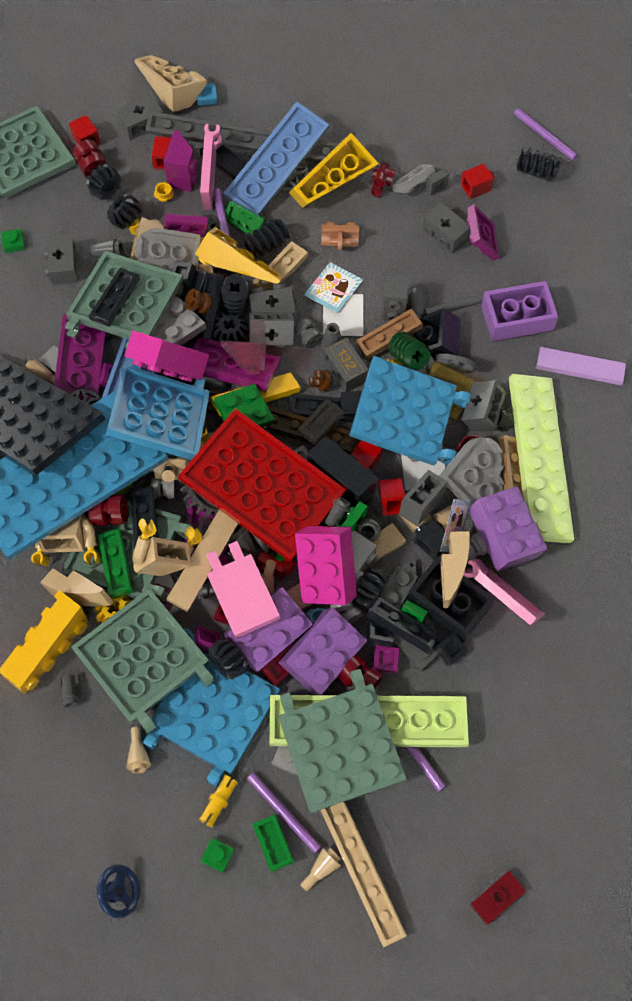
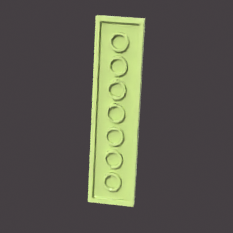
M512 374L509 377L524 501L544 541L571 543L574 541V532L552 378Z
M270 695V746H288L278 715L285 713L280 701V695ZM291 695L294 709H298L337 695ZM377 696L395 747H468L466 696Z

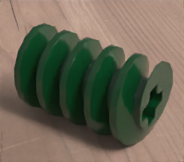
M397 332L389 341L388 348L390 354L409 368L419 370L428 364L431 353L426 345L408 333Z

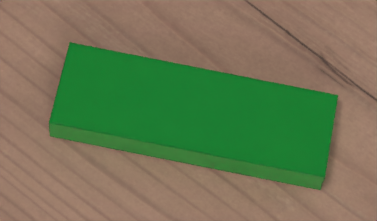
M118 528L98 534L109 597L115 599L134 593L121 529Z

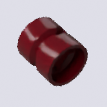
M93 140L81 141L73 149V156L87 179V176L92 174V169L96 170L98 165L103 166L105 163L107 164L98 145Z
M123 494L112 495L88 510L89 520L93 527L107 526L109 522L112 525L127 524L128 503Z
M357 654L354 655L341 670L337 679L347 687H354L350 674L351 671L360 669L365 686L373 684L375 690L383 675L373 667L368 668L365 660Z

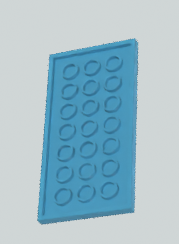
M116 390L91 405L103 412L105 420L36 477L5 457L0 460V549L8 561L168 460L165 452L106 435Z

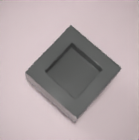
M445 169L431 174L427 179L426 191L430 196L447 187L449 174Z

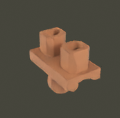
M326 222L325 225H322L321 246H338V250H342V246L358 247L359 226H356L354 222H347L345 225Z

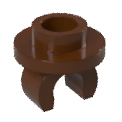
M315 370V378H308L309 385L311 387H318V390L322 392L332 385V376L328 370Z

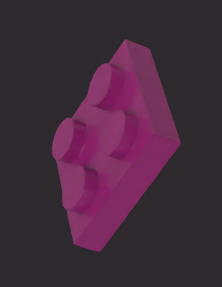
M475 205L468 207L467 223L471 230L469 238L472 245L477 246L492 261L500 258L494 222Z

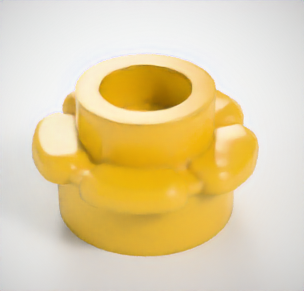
M161 182L156 185L154 191L156 199L166 202L173 198L174 192L170 184Z

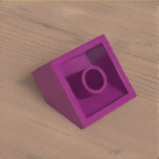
M174 130L164 159L167 183L173 189L192 192L193 185L197 184L199 176L198 172H196L197 160L194 159L193 150L178 130Z

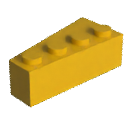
M350 133L289 194L303 208L373 169L379 163L357 138Z
M60 590L54 596L57 599L51 608L46 607L40 614L43 617L39 625L31 627L26 633L24 645H17L0 668V674L23 694L37 686L42 674L52 669L56 658L61 653H65L70 648L71 641L77 635H81L87 628L89 621L81 606Z

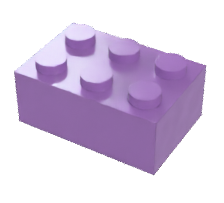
M547 281L486 291L483 294L481 308L491 341L553 331L558 315Z
M518 486L479 498L468 509L497 572L534 560L547 550Z
M283 587L278 588L270 595L281 619L237 639L231 628L224 633L226 638H231L241 648L248 661V665L253 671L262 669L313 625Z
M333 607L324 609L312 623L313 625L303 633L278 662L312 695H322L347 662L367 641Z

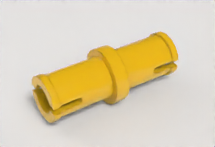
M227 775L223 776L215 793L210 795V802L199 818L204 824L209 815H211L206 824L213 828L222 809H226L228 806L227 801L238 784L233 779L229 786L226 787L231 779Z

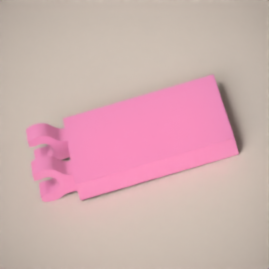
M205 124L200 193L204 210H213L216 150L222 145V137L219 124H216V130L213 132L209 131V125Z
M235 541L228 545L235 560L234 562L222 566L215 551L206 554L213 569V571L207 573V576L237 639L281 618L252 555L249 554L244 557L238 542Z
M480 559L468 561L472 565L473 570L467 568L463 576L466 578L475 577V580L529 625L539 622L545 615L494 571L488 569Z

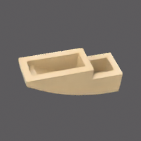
M469 531L450 532L449 554H442L443 608L450 606L461 585L468 560Z
M52 569L40 582L52 596H55L58 590H60L81 606H109L113 603V600L101 587L74 570L66 577Z

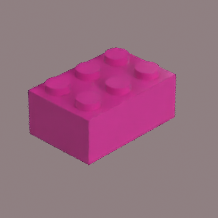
M132 330L125 357L133 359L132 364L145 368L146 364H148L147 369L160 373L164 369L163 374L177 377V374H180V379L192 382L193 378L202 380L209 354Z
M307 526L295 533L302 603L346 605L357 597L351 527Z

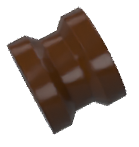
M191 289L185 299L186 309L190 311L197 310L201 314L207 313L211 306V295Z

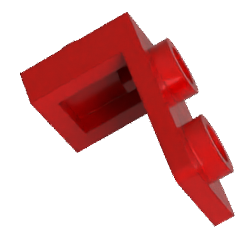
M262 552L258 558V567L264 573L267 560L275 561L276 565L273 575L283 580L286 574L290 575L293 571L297 554L291 562L287 559L281 562Z

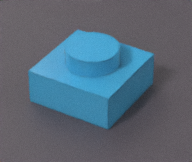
M215 83L206 84L197 97L198 106L217 104Z

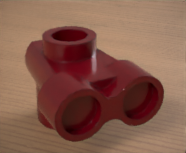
M383 162L380 164V167L375 166L372 176L374 184L371 189V195L374 197L381 196L384 184L391 186L395 170L389 169V164Z

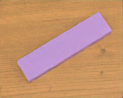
M544 347L539 349L536 369L616 385L623 384L626 363Z

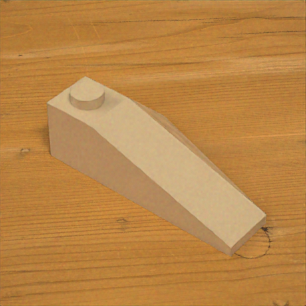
M149 55L135 59V64L161 101L172 111L180 112L185 108L191 107L207 84V80L197 72L190 71L187 73L183 71V67L179 65L176 67L170 66L169 61Z

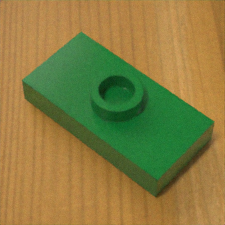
M234 200L229 202L225 212L227 222L246 233L250 232L253 234V230H260V227L264 226L267 220Z
M276 814L252 824L271 873L295 863Z

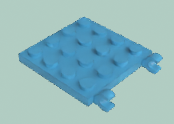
M373 356L349 436L435 466L437 461L448 465L457 454L456 451L451 449H441L451 406L453 403L465 408L466 404L470 402L471 394L465 391L456 392L457 386Z
M131 359L129 366L123 364L106 435L192 460L200 449L210 392L203 389L205 378L202 377V380L196 379L192 386L141 370L138 365L132 364L133 359Z
M202 651L209 660V663L204 667L214 677V682L206 687L195 673L167 695L151 718L156 728L146 736L143 744H145L146 748L154 751L161 737H164L212 764L215 767L208 775L207 780L209 784L217 787L225 772L232 776L270 710V695H279L280 689L246 670L233 680L227 679L215 668V665L211 662L212 659L209 656V652Z

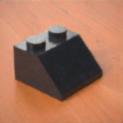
M445 308L419 318L423 328L411 336L426 345L434 361L437 354L458 356L460 318Z

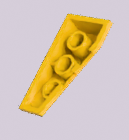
M216 227L206 234L195 252L199 256L198 260L208 266L211 264L215 267L276 284L283 278L260 260L256 262L254 260L255 257L250 251L242 248L239 249L237 241Z

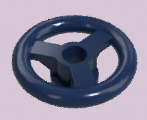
M120 864L112 865L104 870L98 880L97 899L99 905L108 916L113 918H124L130 915L136 908L140 897L138 879L129 867ZM117 872L114 881L106 882L113 873ZM125 875L131 882L132 898L126 893L124 886ZM121 901L126 908L115 910L109 903Z

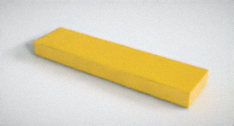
M290 372L274 377L267 392L261 390L259 392L265 403L300 392V386ZM225 393L218 394V395H215V396H212V397H211V403H212V405L214 406L215 410L217 411V413H218V415H219L220 417H222V416H221V414L219 413V411H218V409H217V407H216V405H215V403H214V398L217 397V396L223 395V394H225Z

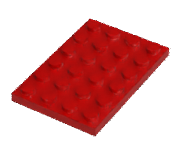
M236 408L178 475L180 481L289 562L297 554L295 533L307 526H319L334 505L333 501L337 500L338 497H342L346 492L344 487Z

